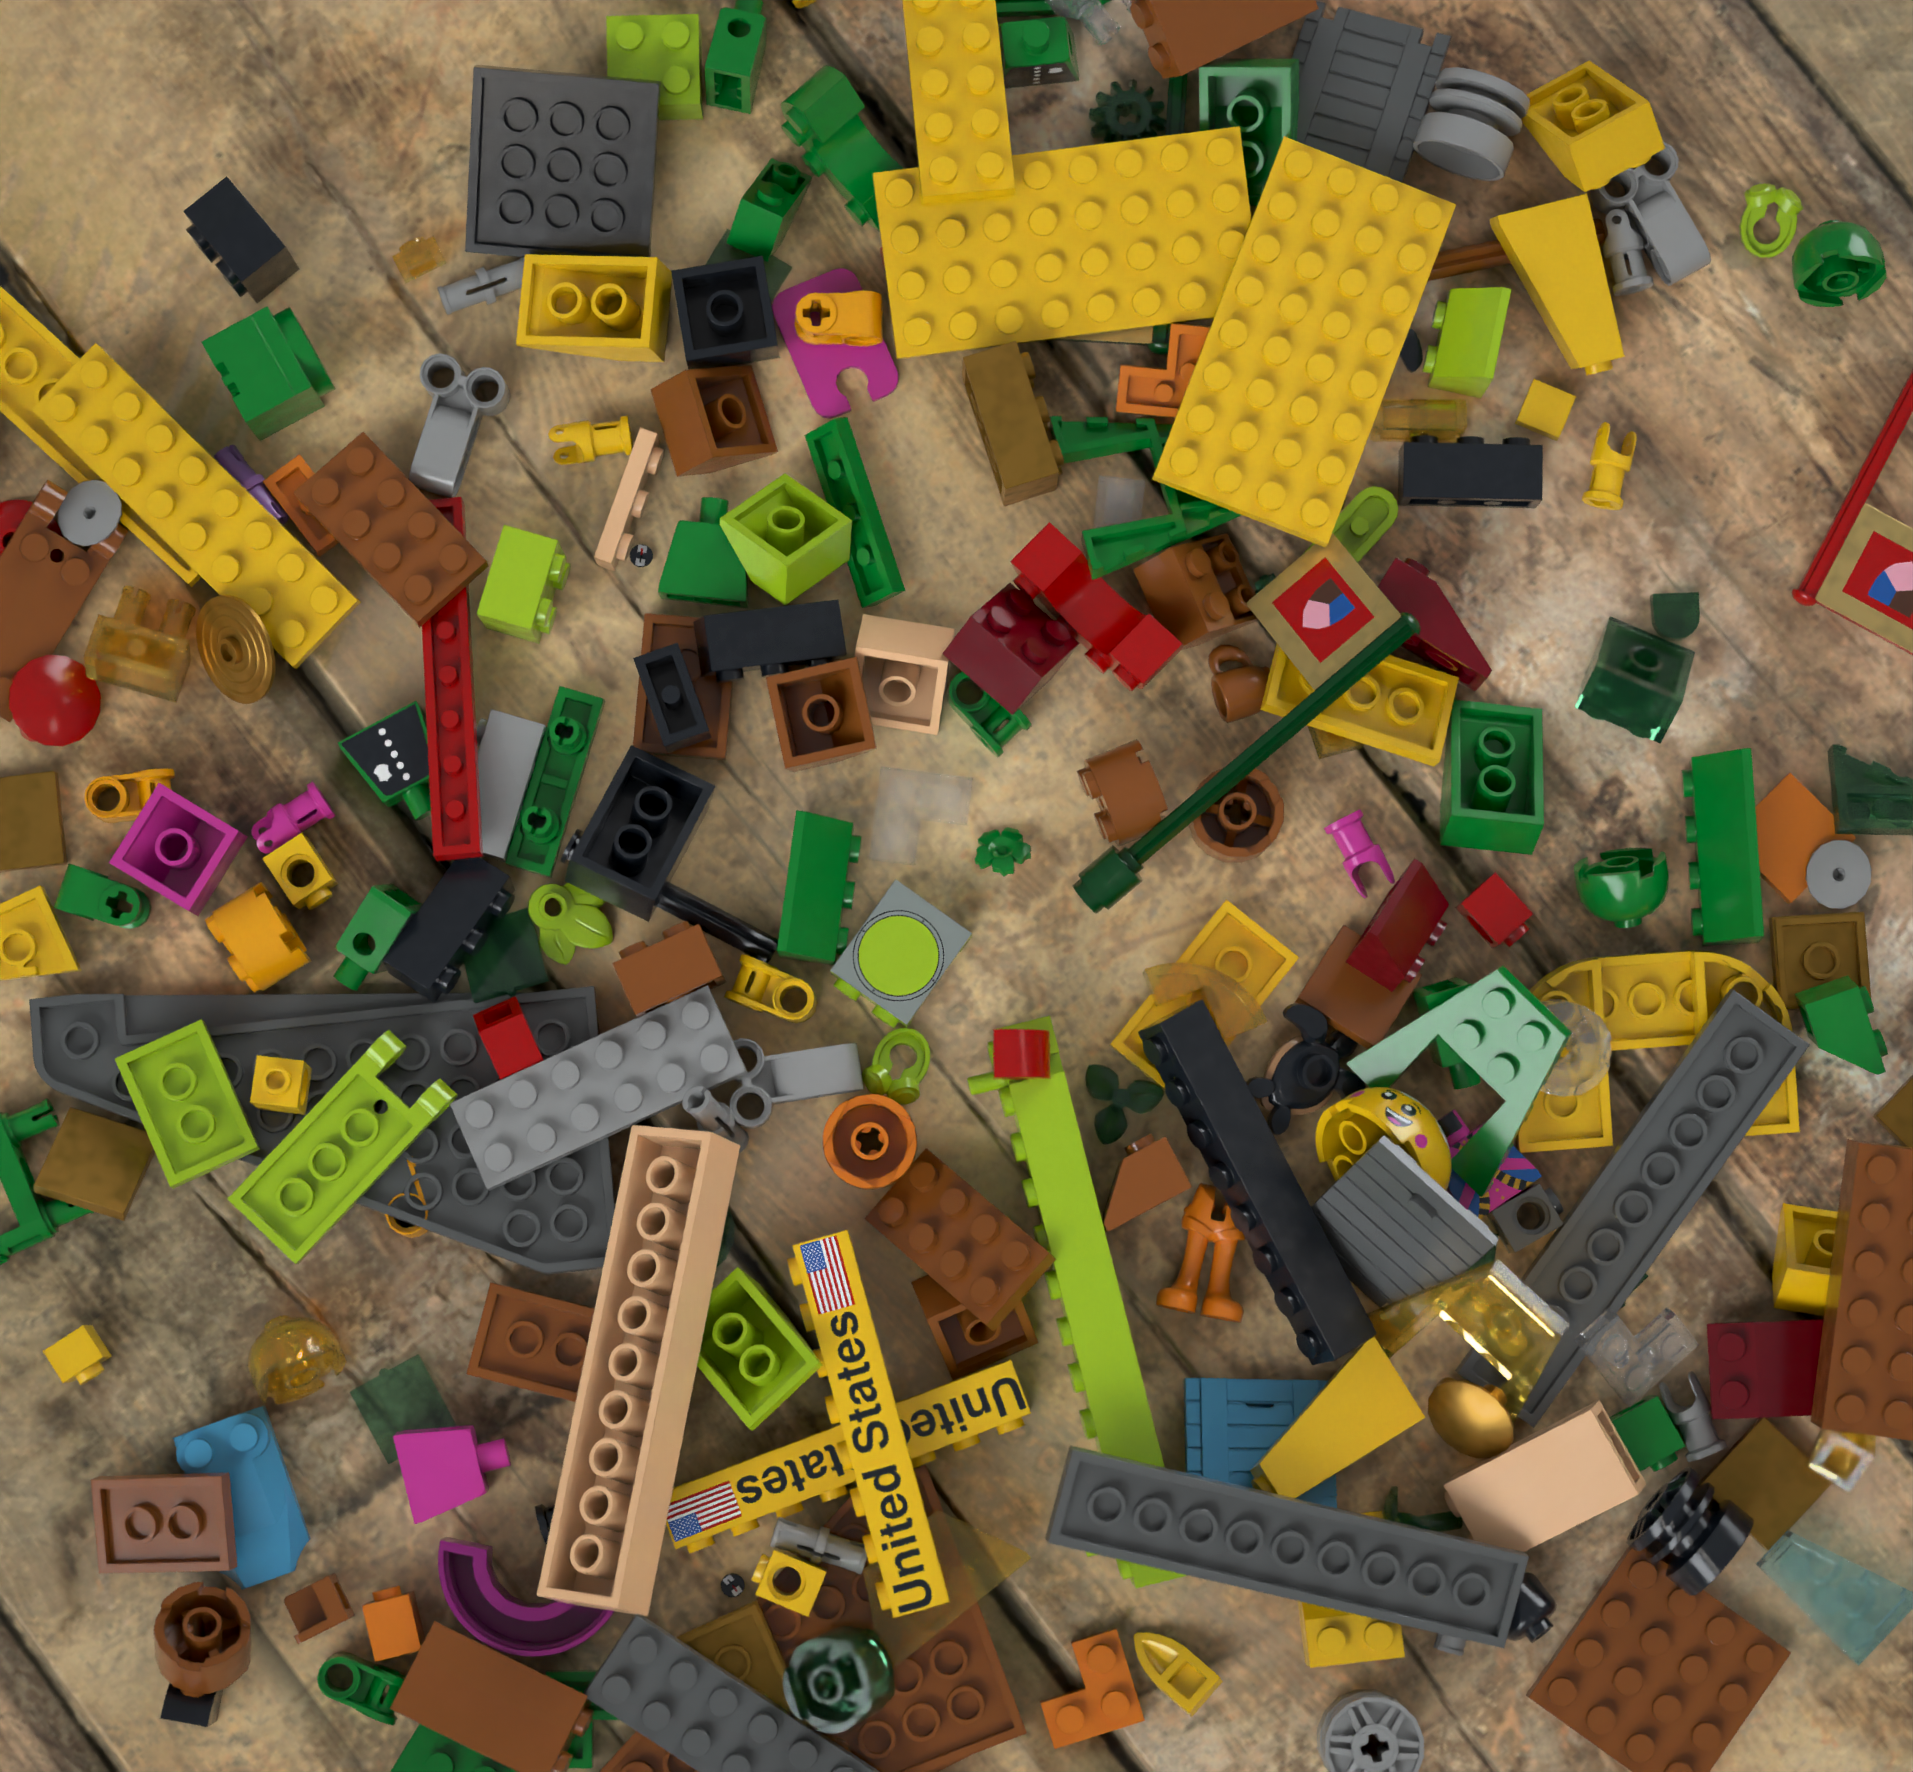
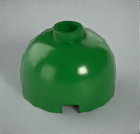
M1829 220L1821 223L1801 238L1792 256V277L1795 290L1797 289L1798 296L1804 303L1816 307L1842 306L1843 301L1839 297H1847L1856 293L1858 301L1867 298L1880 289L1887 278L1884 255L1879 242L1865 227L1851 222Z
M1652 848L1609 850L1600 853L1601 859L1604 860L1603 862L1589 865L1588 857L1574 865L1576 888L1581 903L1588 912L1606 921H1614V926L1617 928H1630L1642 924V917L1652 914L1664 902L1668 892L1669 875L1666 853L1661 851L1659 856L1654 858Z

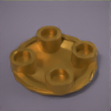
M1445 1377L1440 1380L1429 1396L1428 1415L1433 1428L1447 1444L1460 1453L1474 1458L1487 1459L1506 1451L1514 1441V1425L1508 1410L1505 1408L1507 1397L1497 1386L1489 1384L1482 1387L1465 1380Z

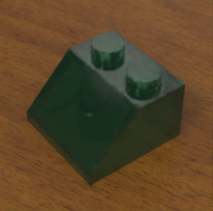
M1610 616L1581 683L1575 708L1586 712L1594 719L1608 721L1627 729L1637 737L1648 738L1661 744L1683 702L1695 652Z

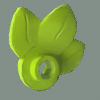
M565 883L563 886L544 884L535 889L528 901V914L534 924L540 927L539 944L544 953L552 960L567 965L574 955L576 946L596 949L611 944L613 941L611 925L604 913L599 910L606 901L569 883ZM550 898H555L560 904L559 912L554 916H549L544 909L545 902Z

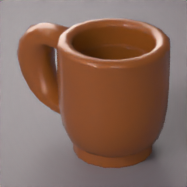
M1228 644L1214 648L1208 658V664L1213 673L1211 689L1216 708L1223 721L1231 723L1262 712L1260 709L1270 669L1267 666L1259 667L1253 665L1247 654L1236 646ZM1236 661L1244 665L1223 672L1220 670L1222 663Z

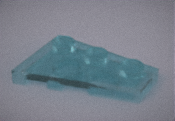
M1789 1530L1756 1563L1790 1600L1857 1665H1860L1913 1609L1912 1591Z

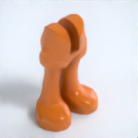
M1200 1183L1192 1202L1184 1208L1182 1216V1228L1188 1230L1178 1277L1171 1287L1159 1290L1156 1305L1179 1312L1195 1314L1198 1301V1282L1208 1243L1212 1241L1214 1243L1212 1265L1200 1316L1241 1323L1244 1310L1240 1303L1232 1299L1230 1276L1238 1241H1245L1246 1238L1234 1225L1227 1202H1225L1222 1209V1221L1211 1219V1214L1215 1209L1216 1187Z

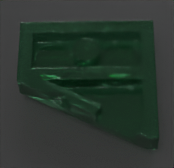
M1832 744L1827 753L1835 834L1913 836V779L1907 776H1898L1890 768L1875 761H1872L1869 765L1846 754V747Z

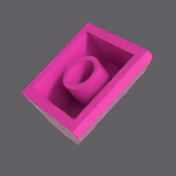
M158 783L109 863L189 912L199 916L243 846L247 836L161 783Z

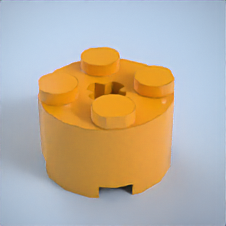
M262 882L212 912L213 915L205 919L209 930L218 943L223 942L230 952L231 956L227 958L230 966L242 982L246 981L254 993L258 990H266L311 962V959L305 953L307 949L285 912L282 914L277 906L273 907L269 900L273 895Z

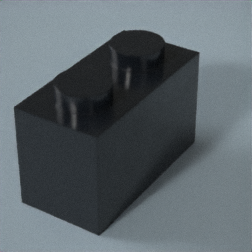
M678 642L633 658L666 751L671 753L712 738Z

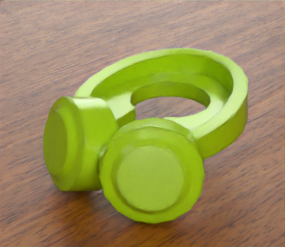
M1772 184L1754 185L1744 192L1747 206L1740 220V237L1745 249L1759 258H1770L1780 254L1789 246L1796 231L1797 215L1803 210V205L1800 198L1790 189L1784 187L1776 189ZM1775 202L1778 205L1775 220L1779 224L1780 232L1777 239L1773 242L1762 244L1755 239L1753 227L1759 219L1765 217L1768 204Z
M900 1028L889 1032L875 1049L872 1065L865 1068L862 1072V1079L867 1089L872 1094H887L888 1098L893 1099L900 1105L915 1102L920 1097L919 1084L925 1077L930 1064L928 1042L921 1033L914 1029ZM897 1045L909 1046L916 1053V1062L910 1068H905L899 1079L892 1080L889 1075L893 1066L890 1059V1051Z

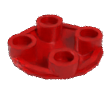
M45 655L30 660L13 675L9 688V709L15 724L19 727L21 735L30 742H38L45 746L63 747L80 741L94 728L100 714L101 694L95 678L83 664L67 656Z

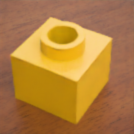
M82 1325L43 1351L62 1383L73 1382L77 1379L80 1385L89 1382L104 1372L105 1369L101 1363L112 1357L93 1325Z

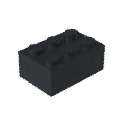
M631 745L569 859L565 882L649 922L709 809L715 785Z

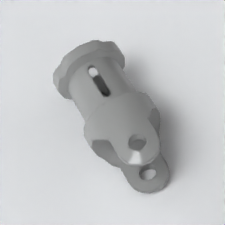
M1621 209L1610 211L1605 219L1608 235L1602 251L1604 258L1610 259L1616 283L1612 287L1613 295H1629L1652 287L1654 285L1653 277L1647 276L1641 250L1645 247L1643 238L1631 228L1626 212ZM1625 260L1629 261L1632 275H1628Z
M1692 1371L1688 1373V1378L1695 1394L1693 1405L1680 1406L1676 1404L1667 1385L1664 1382L1659 1384L1660 1393L1672 1423L1678 1425L1689 1451L1685 1455L1688 1462L1702 1459L1727 1448L1725 1440L1719 1439L1709 1416L1711 1411L1710 1403L1699 1379Z

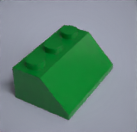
M796 810L777 946L780 958L835 965L836 956L842 955L847 948L849 928L841 927L843 908L852 910L855 882L847 881L849 862L858 864L862 836L853 835V823Z

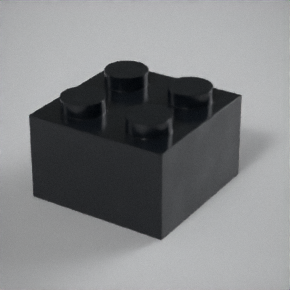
M227 176L183 211L192 223L186 231L211 263L217 258L220 259L215 266L240 298L248 292L253 300L258 303L299 270L283 242Z
M763 256L671 271L688 369L727 367L780 358Z

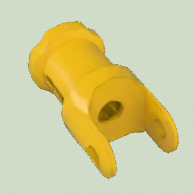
M628 415L621 416L618 421L591 424L589 420L557 425L552 427L548 433L549 439L553 442L573 441L576 443L575 446L562 447L554 452L553 459L560 465L594 462L597 456L625 453L626 456H629L633 448Z
M1603 422L1596 433L1590 458V464L1593 466L1589 489L1583 492L1582 500L1585 504L1596 508L1620 510L1624 503L1620 497L1625 473L1631 470L1637 436L1633 431L1628 432L1623 440L1621 453H1617L1608 445L1610 424Z

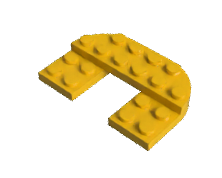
M1702 950L1591 957L1572 961L1556 968L1540 979L1529 991L1572 1034L1547 1082L1538 1093L1533 1103L1534 1107L1527 1120L1522 1124L1516 1136L1517 1150L1520 1153L1613 1146L1607 1051L1690 1045L1730 989L1735 990L1793 1032L1788 1011L1780 995L1772 984H1769L1746 963L1730 956ZM1795 1066L1745 1136L1800 1132Z

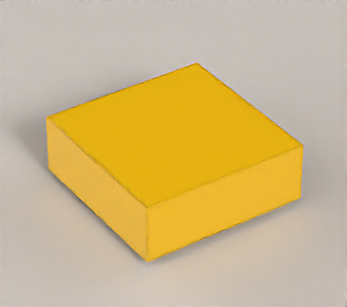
M1533 379L1514 424L1557 441L1576 396Z

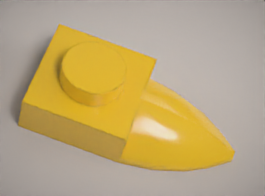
M1136 1632L1133 1636L1138 1659L1146 1674L1163 1693L1191 1717L1223 1682L1220 1676L1174 1639L1149 1632Z

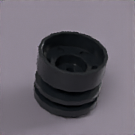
M1691 1467L1685 1468L1678 1473L1669 1483L1661 1486L1641 1510L1638 1521L1627 1538V1544L1635 1551H1641L1650 1545L1645 1557L1650 1563H1657L1671 1552L1673 1556L1666 1569V1577L1689 1596H1695L1705 1589L1736 1555L1749 1536L1754 1525V1519L1730 1499L1724 1500L1711 1510H1708L1707 1507L1714 1495L1715 1487L1710 1483H1704L1695 1490L1700 1480V1475Z

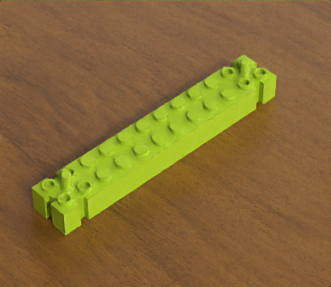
M1049 1015L997 1028L1050 1031L1051 1079L993 1080V1071L968 1077L967 1081L971 1095L999 1089L998 1092L1004 1116H1014L1018 1132L1010 1135L1016 1163L1022 1161L1026 1163L1029 1178L1022 1180L1021 1184L1027 1207H1037L1041 1223L1033 1227L1035 1240L1056 1259L1051 1265L1052 1271L1045 1272L1044 1275L1051 1300L1060 1298L1064 1316L1056 1318L1062 1346L1071 1345L1076 1362L1067 1364L1074 1392L1083 1391L1087 1408L1079 1410L1085 1437L1087 1439L1095 1438L1097 1449L1100 1453L1164 1467L1065 1072L1062 1067L1051 1017ZM993 1041L988 1042L987 1049L993 1069ZM1086 1552V1555H1087L1088 1557L1098 1555V1554ZM1116 1559L1120 1576L1123 1580L1130 1578L1131 1583L1136 1589L1188 1576Z

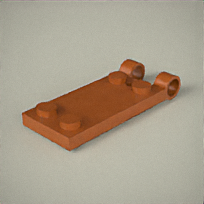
M49 480L40 489L0 555V717L8 722H11L13 719L9 709V688L13 675L30 660L53 654L129 530L118 523L117 528L107 539L98 544L90 545L87 551L51 531L47 526L57 513L68 491ZM60 549L64 555L62 561L53 562L50 558L51 551Z

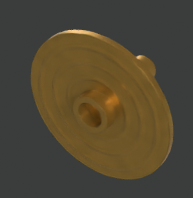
M220 595L208 600L199 613L196 626L198 651L208 676L225 696L235 702L251 704L263 699L269 693L275 677V655L267 629L256 612L237 597Z

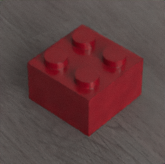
M1009 583L970 616L942 654L1013 715L1053 678L1080 643L1069 634L1063 624L1051 619L1035 605L1034 601L1024 591L1018 590Z

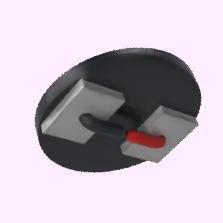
M644 544L634 546L630 552V560L637 567H646L653 559L652 550Z
M735 1573L726 1575L721 1582V1589L728 1597L739 1596L745 1587L743 1578Z

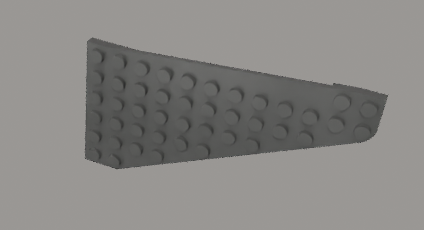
M594 986L530 993H442L435 1003L420 993L73 994L29 999L33 1060L40 1077L50 1087L62 1094L142 1123L115 1058L202 1019L208 1028L260 1147V1150L238 1160L257 1167L364 1055L369 1047L388 1030L398 1037L407 1048L378 1078L410 1108L440 1078L458 1094L454 1101L500 1081L480 1037L473 1014L514 996L517 997L543 1060L600 1034ZM257 1055L302 1060L312 1068L305 1115L259 1110L250 1103ZM380 1100L375 1104L377 1113L383 1114L387 1111L388 1106L384 1100ZM449 1106L443 1114L423 1131L356 1204L382 1214H387L414 1226L422 1227L425 1230L545 1275L603 1269L616 1206L609 1137L489 1191L484 1184L453 1110ZM407 1160L416 1164V1167H414L416 1174L413 1176L411 1175ZM417 1180L419 1181L426 1205H423L418 1198L410 1196V1193L418 1195L414 1184ZM401 1193H404V1196H400L399 1198L395 1199L390 1206H388L392 1198ZM425 1211H428L427 1220L424 1219V1218H425Z

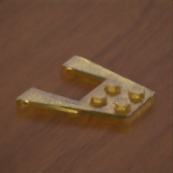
M1499 1259L1367 1313L1377 1332L1375 1338L1388 1359L1439 1315L1507 1378L1497 1387L1507 1397L1505 1408L1509 1412L1513 1425L1569 1327V1324Z

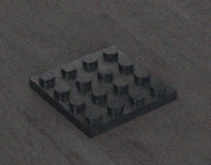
M475 65L473 69L465 252L525 257V254L650 257L661 81Z

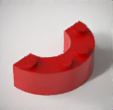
M1050 522L1010 561L1018 574L1013 580L1015 585L1032 600L1036 597L1056 618L1055 621L1060 622L1067 628L1069 634L1088 650L1084 656L1098 671L1104 674L1108 669L1112 670L1113 675L1131 692L1135 688L1143 689L1183 649V644L1150 613L1144 615L1132 607L1102 577L1092 580L1088 561L1083 552Z

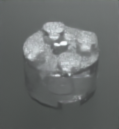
M1562 999L1541 1001L1572 1034L1565 1045L1569 1053L1564 1058L1559 1057L1547 1082L1540 1091L1561 1097L1582 1095L1597 1086L1609 1070V1060L1612 1052L1610 1044L1611 1034L1601 1017L1583 1005Z

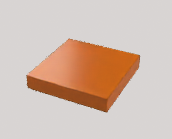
M1788 773L1755 806L1760 876L1788 904L1792 903L1808 887L1806 882V866L1814 851L1822 844L1832 840H1847L1852 843L1856 839L1791 773Z

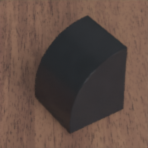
M169 1683L160 1718L208 1727L217 1721L223 1689L196 1698L184 1695L181 1689Z

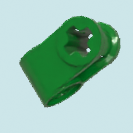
M962 671L950 683L947 694L948 702L952 709L967 723L981 743L999 758L1004 753L1002 748L1022 729L1028 730L1032 727V724L1020 709L1012 715L981 687L982 698L979 702L972 705L961 702L957 697L956 688L963 682H974ZM1005 720H1009V722L1000 731H998L996 734L993 733V731L996 728H998Z
M68 864L53 907L92 921L96 919L127 929H134L143 925L151 912L150 900L143 891L108 879L109 876L72 864ZM120 900L133 904L130 913L117 909V904Z
M339 1652L330 1656L319 1669L317 1681L322 1693L330 1699L350 1706L374 1720L395 1725L398 1718L394 1714L395 1711L391 1710L390 1707L407 1675L390 1667L372 1663L352 1653ZM340 1663L348 1666L353 1672L352 1685L345 1688L333 1685L328 1675L329 1668L332 1665ZM386 1685H388V1693L385 1697L383 1704H381L380 1699L386 1688Z

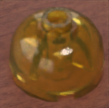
M288 1315L278 1316L267 1322L264 1326V1331L255 1339L248 1354L249 1373L261 1402L266 1403L267 1397H273L275 1404L289 1403L317 1392L325 1386L324 1381L319 1379L327 1375L332 1369L337 1377L343 1371L347 1362L345 1354L330 1328L313 1318H290Z

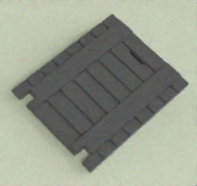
M1316 1L1319 9L1306 15L1292 59H1299L1297 142L1403 183L1414 153L1413 142L1421 120L1427 114L1430 105L1429 99L1431 93L1435 90V82L1442 69L1451 42V36L1436 33L1433 45L1428 46L1421 44L1424 33L1422 28L1343 7H1338L1334 20L1323 18L1326 3Z
M1383 1135L1311 1208L1348 1279L1378 1307L1381 1308L1386 1303L1393 1307L1396 1312L1391 1318L1403 1328L1495 1246L1499 1238L1471 1210L1463 1207L1416 1164L1417 1162L1399 1145H1395Z

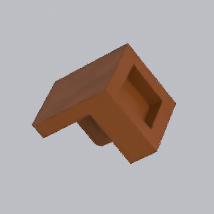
M335 1573L284 1599L285 1606L298 1631V1634L294 1635L297 1644L355 1616Z

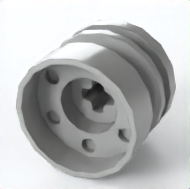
M1460 67L1444 68L1439 72L1435 82L1437 90L1431 93L1429 99L1430 106L1436 112H1429L1423 116L1413 142L1414 150L1433 165L1460 176L1483 181H1497L1503 178L1514 151L1513 142L1508 137L1520 133L1522 129L1521 118L1527 115L1530 106L1529 98L1522 90L1493 75Z
M1356 1689L1337 1697L1325 1709L1317 1728V1749L1324 1766L1329 1772H1418L1424 1759V1737L1416 1718L1394 1697L1375 1689ZM1374 1734L1379 1741H1384V1745L1377 1747V1756L1371 1757L1366 1750H1361V1746L1368 1744V1735Z

